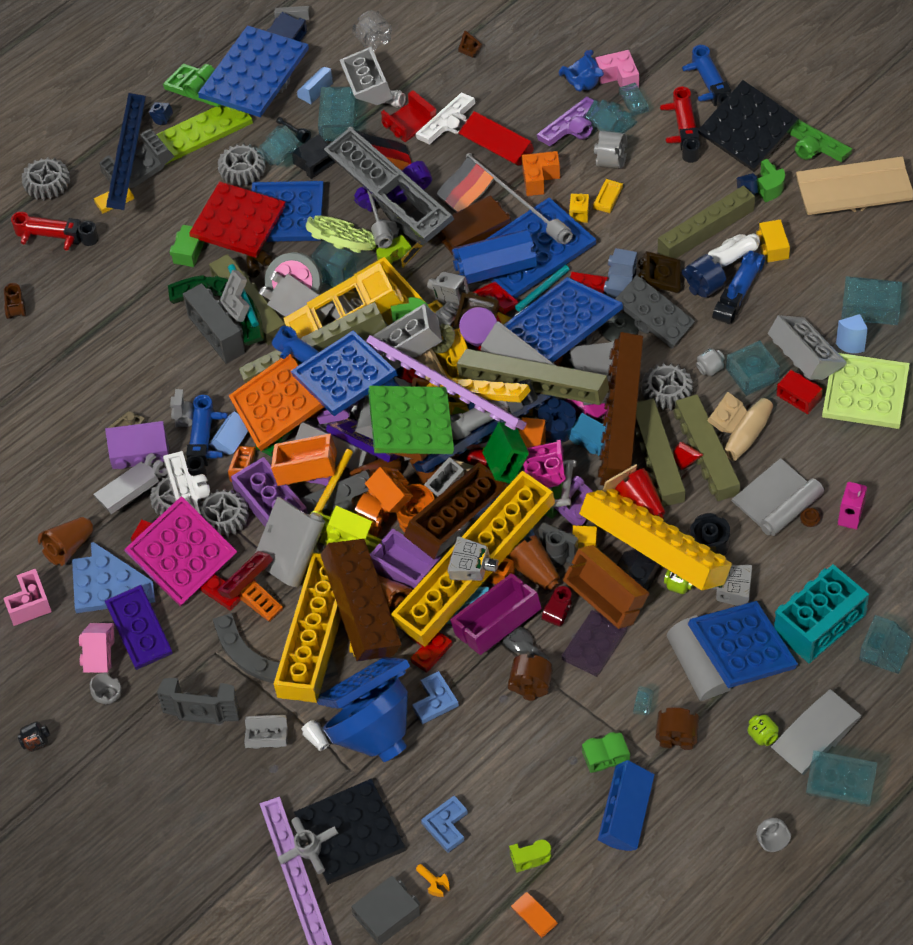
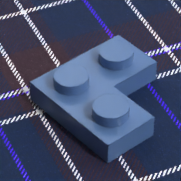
M439 671L421 680V685L428 694V697L412 704L413 710L422 724L459 706L457 699Z
M453 796L421 819V824L443 849L449 853L464 842V836L453 824L466 816L468 811Z

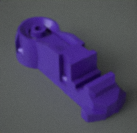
M423 161L413 162L402 170L404 174L423 190L432 182L431 172ZM399 185L387 194L388 199L397 205L407 200ZM363 187L358 188L354 195L356 204L372 212L373 209L367 190Z

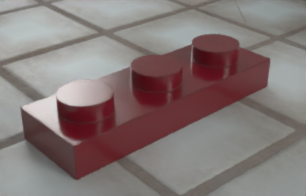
M257 551L217 591L221 596L229 599L237 597L248 584L254 581V578L261 571L268 567L273 561L272 557L268 553Z

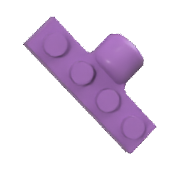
M585 97L537 134L538 140L551 146L566 134H571L580 140L587 139L593 130L592 122L587 120V118L600 109L599 103L589 97Z

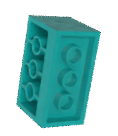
M832 564L828 569L824 568L815 580L807 582L803 590L799 593H794L790 601L785 605L781 604L776 609L774 628L783 642L810 664L866 616L869 594Z

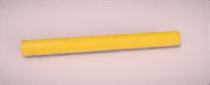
M346 449L335 469V474L328 482L313 511L321 513L353 454L352 450Z

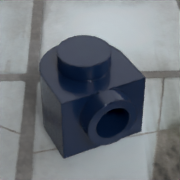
M155 102L149 113L156 124L166 125L173 114V110L169 103Z
M754 173L736 178L737 188L744 185L754 196L758 193V181Z

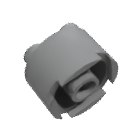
M600 130L599 142L594 146V154H597L596 166L623 168L627 153H624L625 147L628 146L627 135L625 133Z

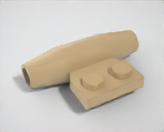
M727 392L707 421L721 432L731 433L724 449L730 461H736L748 450L765 427L773 409V404L770 400L761 398L747 411L740 400Z

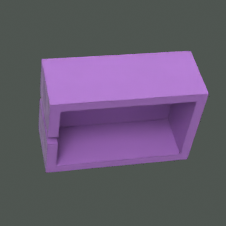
M393 528L382 540V545L379 543L370 553L376 573L409 586L412 589L441 560L439 556L435 560L404 537L403 534Z

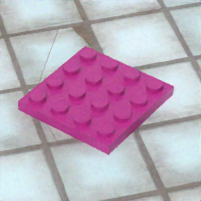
M182 496L124 550L180 607L237 553Z

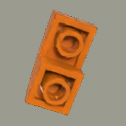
M528 892L511 905L514 912L541 938L558 924Z

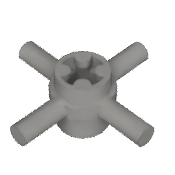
M299 817L293 818L291 822L297 832L294 837L295 848L278 856V860L282 865L300 855L311 860L317 874L323 873L325 869L318 857L321 851V843L338 834L335 826L316 835L304 829Z

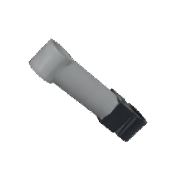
M526 379L518 382L519 384H527L530 388V392L521 403L488 401L512 414L524 408L523 406L535 402L538 396L531 380ZM473 408L463 414L451 416L453 439H463L471 431L494 420L489 416L490 412L485 411L483 413Z

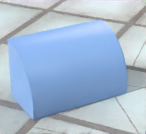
M322 67L297 91L298 98L312 104L333 84L331 69Z
M860 314L839 320L836 345L845 352L861 353L865 351L868 328Z
M234 411L225 419L209 443V446L214 450L223 452V454H233L247 434L248 430L238 413Z

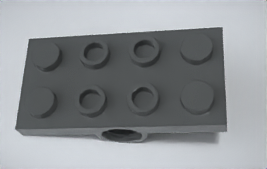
M638 275L615 298V300L622 302V310L635 319V326L641 332L646 334L649 332L653 333L670 348L677 344L695 322V320Z

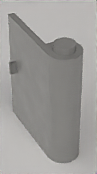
M614 341L571 348L569 351L574 369L607 375V379L610 381L608 368L612 360L609 359V355ZM609 393L606 394L602 403H605L606 398H608ZM583 402V405H591V403Z
M780 458L732 498L731 501L757 523L766 535L775 536L822 496L824 488L816 479L812 478L807 482Z
M277 497L256 552L261 551L270 554L273 559L265 570L289 586L300 587L325 524V520L322 519L323 516L315 512L305 514L283 498Z

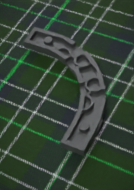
M232 613L214 618L213 623L219 641L227 656L247 674L257 679L274 683L280 662L271 661L256 654L244 643L239 635ZM332 654L330 655L324 679L338 675Z

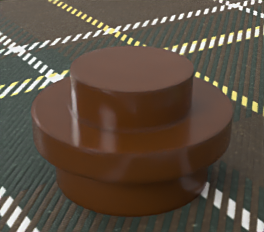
M807 508L801 513L800 521L807 527H814L820 522V514L814 508Z

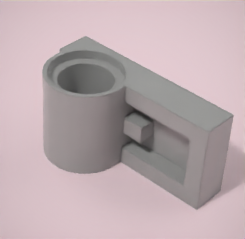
M175 389V396L171 397L170 407L172 408L171 419H175V427L191 426L194 406L191 402L184 401L183 389Z

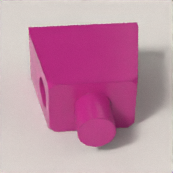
M847 482L840 507L839 526L857 530L866 500L867 486ZM848 508L853 509L855 513L848 514Z

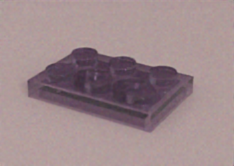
M591 610L562 654V660L598 677L626 634L627 627L618 629L603 615Z

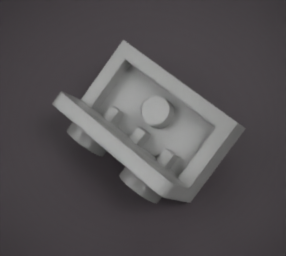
M286 715L245 717V748H279L287 746L288 726Z

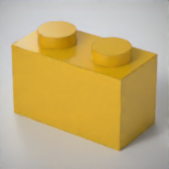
M781 219L759 223V231H756V234L760 238L761 253L766 256L767 263L789 259L790 246Z

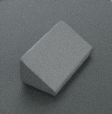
M309 6L275 8L274 11L275 18L281 12H284L297 20L299 18L309 20Z

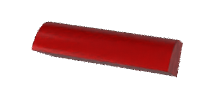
M475 111L458 132L464 138L517 166L522 165V155L532 154L534 151L530 140Z

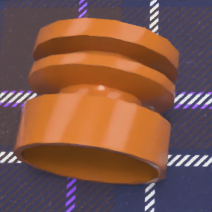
M411 484L405 486L413 497L396 513L400 528L404 533L409 521L435 500L433 492L424 485Z

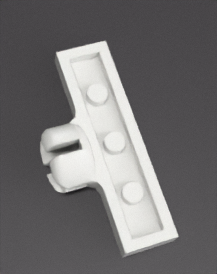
M461 92L415 133L416 138L430 145L445 131H450L457 135L467 121V117L463 114L475 104V99Z
M183 451L164 455L163 459L175 501L182 496L201 515L197 501L208 497L210 493V487L206 483L208 481L206 476L203 474L191 476L189 474Z

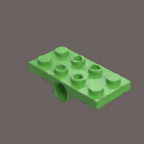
M182 64L163 83L165 90L216 107L221 106L220 104L201 99L198 95L200 89L215 70L209 64H204L200 69Z

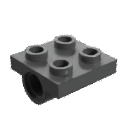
M543 522L539 527V538L554 567H561L566 562L572 564L571 562L578 550V538L572 533L563 532L556 526Z

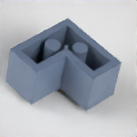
M615 248L613 255L609 256L608 266H611L608 272L609 281H605L604 292H606L607 296L615 299L637 275V252Z

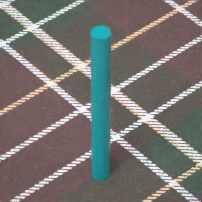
M234 264L228 266L230 274L232 270H236ZM243 289L241 297L250 305L247 316L252 327H256L259 325V322L246 291Z
M564 265L519 302L515 309L518 312L523 310L570 270L569 267Z

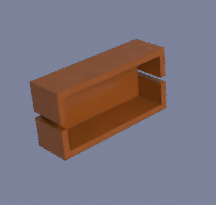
M594 545L578 548L571 562L573 565L569 566L563 581L618 629L633 625L640 612L638 608L643 607L649 592Z

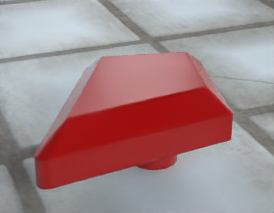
M680 442L672 452L675 462L680 469H685L703 456L702 453L684 442Z

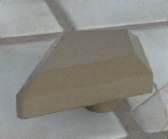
M128 411L108 428L143 424L145 418Z

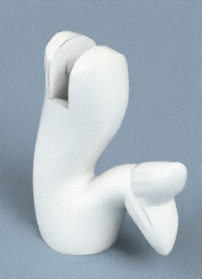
M739 234L725 240L722 246L709 251L708 255L714 258L712 261L715 264L719 263L721 267H725L748 254L749 251H755L760 244V238L757 234L747 236Z

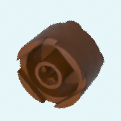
M522 654L513 660L508 689L522 695L525 700L534 701L536 697L545 696L549 692L553 673L552 664L541 656L534 655V658H528V654Z
M666 708L664 713L660 710L657 717L655 738L663 748H671L672 745L681 746L684 750H692L693 745L698 740L700 717L697 713H695V716L691 715L690 710L684 708Z

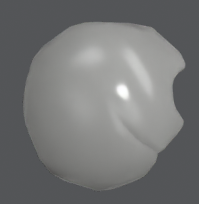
M107 672L96 674L90 681L91 696L101 704L114 703L121 696L122 687L118 678L113 679Z
M778 818L766 819L757 828L756 836L758 842L765 851H780L788 845L791 839L788 827L784 821Z

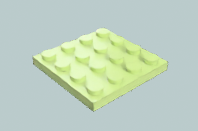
M838 353L847 363L829 376L822 417L899 429L910 363Z

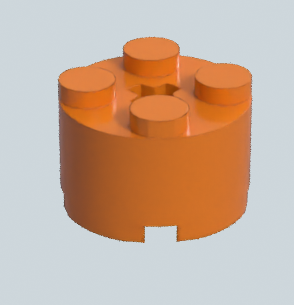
M367 491L361 496L354 511H356L357 515L372 521L368 534L378 537L382 530L380 525L383 521L386 522L388 520L390 512L382 509L380 506L381 502Z

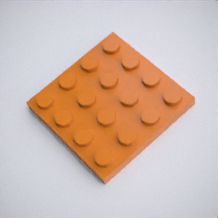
M290 354L285 359H279L228 395L260 451L324 407L292 376L291 370L299 366V364Z

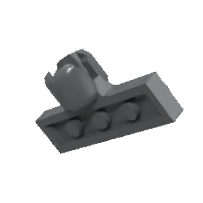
M369 469L337 482L324 509L330 508L333 511L335 506H339L356 514V511H354L356 508L354 497L368 491L369 488L364 483L372 476ZM325 488L300 498V501L307 508L308 514L315 509Z

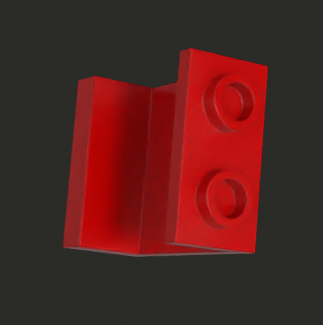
M414 90L408 93L409 103L392 115H389L385 110L381 111L383 126L386 129H390L397 138L404 142L414 137L415 133L436 116V108Z

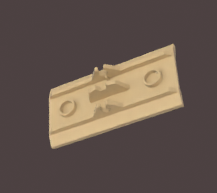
M903 157L796 172L797 182L808 215L847 209L856 212V208H860L863 211L868 206L913 200V189Z

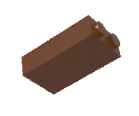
M490 195L453 214L454 220L436 236L453 255L452 249L455 247L487 239L511 222V217L508 212L503 211L500 203L497 200L495 201Z

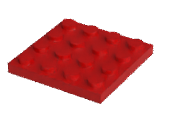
M219 181L190 230V237L257 258L285 208V201Z

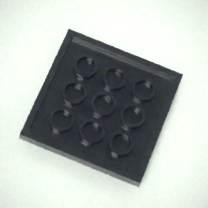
M742 80L698 129V133L755 172L761 165V161L765 160L799 122V118Z
M372 779L294 811L295 817H299L305 830L319 835L335 826L338 832L337 835L321 843V851L318 855L325 869L322 874L327 885L406 851L405 845Z

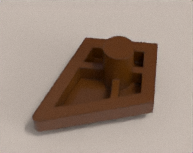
M464 31L458 52L473 58L482 48V44L467 31Z

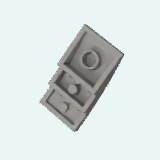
M830 689L813 703L778 738L771 748L804 775L817 760L820 761L832 746L835 747L862 715Z

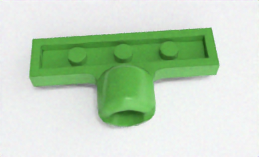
M800 120L788 133L799 139L796 143L797 146H795V152L803 160H809L818 152H822L842 162L852 152V148Z

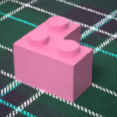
M629 50L595 57L598 67L604 72V75L599 77L600 84L617 80L622 92L639 89V72Z
M36 569L17 575L22 591L3 598L13 626L51 613Z
M90 623L82 634L79 635V646H82L83 653L80 654V666H83V672L108 673L111 669V647L115 643L114 623Z

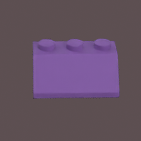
M163 421L105 428L112 469H124L126 467H134L140 462L144 463L146 456L150 453L156 456L151 463H154L156 460H161L164 463L163 456L169 454V443Z

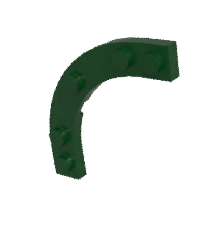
M200 275L180 280L168 285L169 300L173 304L183 301V293L201 283L206 289L209 288L212 291L213 296L221 298L228 279L218 276L205 277ZM246 293L259 322L258 326L252 327L247 314L244 321L241 322L244 343L248 346L263 341L264 334L257 306L249 294Z

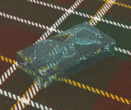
M636 83L619 87V93L632 116L649 111V106Z

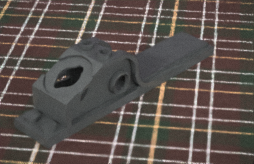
M353 128L347 129L324 148L325 153L370 192L389 220L396 222L397 227L400 228L399 230L403 234L417 241L420 245L423 246L454 220L452 214ZM397 185L400 186L404 195L416 208L409 216L401 207L387 197V194Z

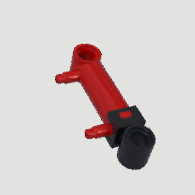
M677 87L673 92V103L660 105V110H675L679 136L667 137L666 143H680L683 160L688 163H694L700 158V142L691 103V91L687 87Z
M17 212L11 217L14 232L17 236L21 237V244L23 245L28 241L30 234L66 239L63 247L66 251L69 250L72 244L79 245L80 240L83 245L92 246L99 239L95 223L92 221L81 222L80 219L69 218L68 221L31 217L26 212Z

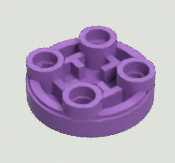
M472 308L465 312L460 320L459 328L461 335L473 346H480L495 323H497L494 314L486 308Z

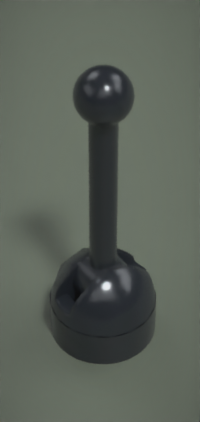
M281 117L276 119L278 124H283L294 131L299 142L304 144L311 138V132L307 129L300 128L297 130L284 122Z

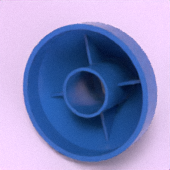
M395 677L389 679L387 685L379 689L375 687L370 690L371 694L363 699L357 698L353 701L352 706L341 710L332 717L323 727V731L333 744L371 757L378 755L382 762H387L401 753L407 747L402 737L406 734L408 691L400 679Z

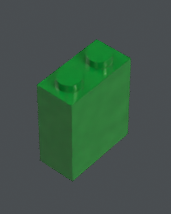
M498 422L482 452L494 479L505 483H511L516 478L529 454L517 427L513 430L505 426L503 422Z

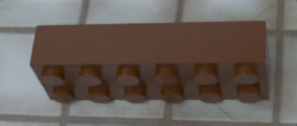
M478 462L463 477L409 521L403 536L435 560L457 540V536L461 537L509 484L496 481L491 470Z
M365 539L328 543L321 553V558L356 661L394 656L402 644Z

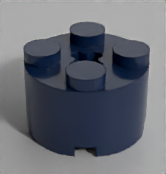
M708 254L702 255L682 270L683 276L690 285V292L693 295L698 294L704 298L725 285L723 282L726 281L721 265L719 263L715 264L712 261L714 258Z
M550 398L539 408L537 419L545 420L546 442L553 443L557 442V440L566 442L569 440L571 429L576 421V410L568 402L557 398Z

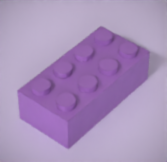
M264 457L231 476L234 490L236 493L239 492L241 497H244L246 504L264 527H266L277 497L283 498L305 514H308L305 505L288 485H277L271 465Z

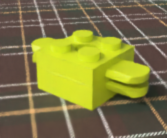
M335 506L330 517L320 512L312 511L322 515V519L325 520L319 540L325 546L333 542L365 539L369 553H371L379 543L382 545V539L368 534L372 524L371 520L339 506Z

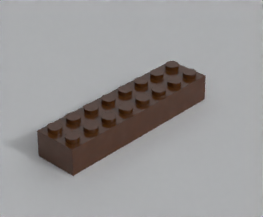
M620 332L618 339L614 340L613 348L610 350L609 359L612 360V363L608 368V376H610V381H608L609 394L604 405V409L607 410L603 418L605 432H602L601 443H604L603 449L600 450L599 460L602 461V464L599 466L597 475L600 478L601 486H604L607 480L631 467L643 336Z

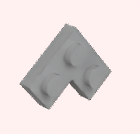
M232 270L220 302L236 321L243 322L250 306L241 297L247 279L239 271Z

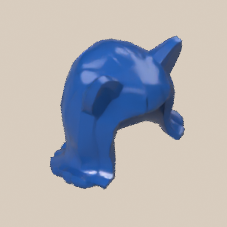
M587 50L584 56L568 68L562 66L559 70V76L563 77L565 75L567 81L579 92L581 90L589 91L597 85L599 77L604 75L603 70L598 67L596 60L591 57L594 53L593 50Z

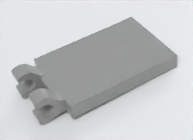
M273 271L269 276L270 279L277 282L274 290L271 291L264 286L259 291V294L270 300L267 305L285 317L307 305V302L320 295L290 274H287L284 278L276 271ZM332 302L316 310L321 324L335 305Z
M150 453L146 456L144 463H138L93 495L110 514H113L158 483V478L167 474L165 467L159 470L164 463L161 460L151 463L156 456Z

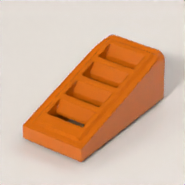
M237 447L228 470L230 482H232L231 476L253 463L256 447Z
M255 581L248 584L240 592L241 600L268 622L283 610V607ZM272 605L273 608L267 613L266 610Z

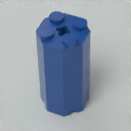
M524 229L455 247L452 249L455 259L453 260L454 269L459 271L460 274L458 275L465 276L467 284L537 266L536 253L533 252L532 248L534 246L529 231Z

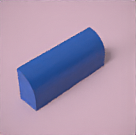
M629 760L615 766L598 841L619 850L632 851L638 848L655 774Z

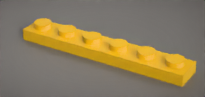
M449 378L486 400L521 403L530 392L529 385ZM429 383L426 387H438V386H436V385H434V384H432V383ZM447 392V395L450 397H460V395H458L457 393L455 395H451Z

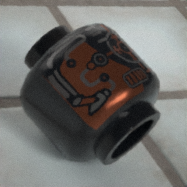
M35 721L20 729L18 740L23 749L33 752L48 744L50 732L46 725L42 726L40 722Z

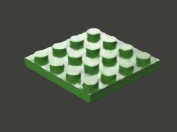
M369 386L368 394L374 453L453 454L454 445L446 387Z

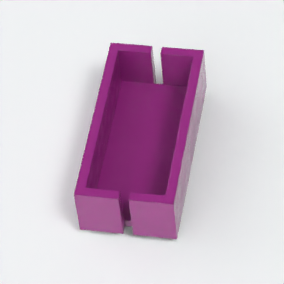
M511 573L451 618L450 621L455 636L465 644H468L479 655H482L542 608L537 592L527 584H523V581Z

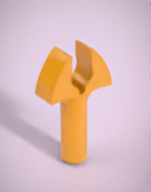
M422 864L416 867V871L431 884L428 888L429 894L444 897L443 892L437 888V884L439 886L443 885L450 891L449 881L445 874L441 877H435Z

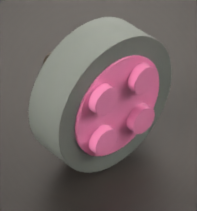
M292 252L280 255L267 268L265 287L271 291L274 290L277 282L270 279L269 276L273 271H276L284 278L287 274H290L318 294L320 293L322 287L320 268L311 257L303 253Z

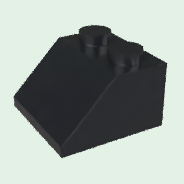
M636 549L624 551L617 564L647 591L661 568L660 564Z

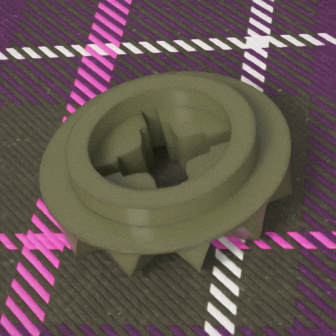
M448 324L440 325L441 336L444 340L437 346L432 347L436 353L446 352L454 342L455 331Z

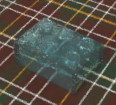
M321 87L318 131L324 141H334L349 127H353L356 130L357 99L351 87Z
M846 276L841 320L860 314L864 322L898 325L902 282Z
M813 750L806 795L870 807L877 762Z

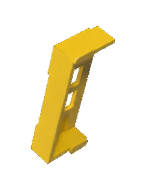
M378 263L363 273L352 276L306 303L307 305L283 319L285 325L293 328L297 333V337L301 338L323 327L316 310L332 300L340 318L373 302L376 303L382 314L391 309V306L402 304L404 298L399 289H394L388 274L381 263ZM356 287L363 305L346 314L338 297Z

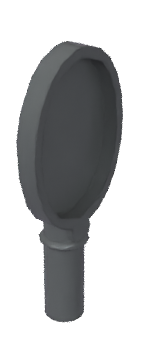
M520 626L502 639L505 646L516 653L529 652L533 656L537 655L549 660L546 654L533 645V638L530 633Z

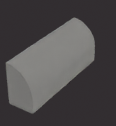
M695 615L675 624L668 631L667 638L701 702L728 692L731 688L726 686L688 626L690 619L698 617Z

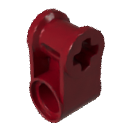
M559 586L554 590L553 595L543 610L541 617L543 621L558 627L563 625L572 604V594L568 587Z

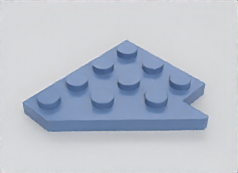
M91 543L92 557L72 559L76 613L108 609L105 600L139 585H142L149 602H155L153 581L96 543Z

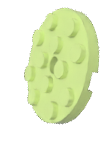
M318 215L314 219L312 217L307 219L306 229L312 233L311 236L313 238L333 243V246L338 249L346 247L354 252L361 253V250H373L376 247L373 234L364 228H354L355 224Z

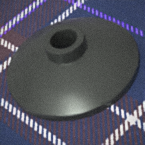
M617 313L601 325L602 335L610 342L618 339L620 332L637 335L639 329L635 326V319L625 313Z

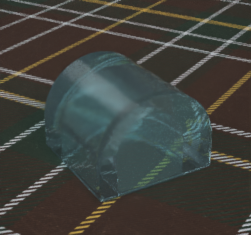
M642 686L638 687L633 714L648 715L650 713L654 695L651 689Z

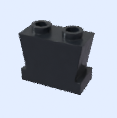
M320 134L292 151L293 164L306 171L310 179H313L336 162L325 153L324 148L328 144Z

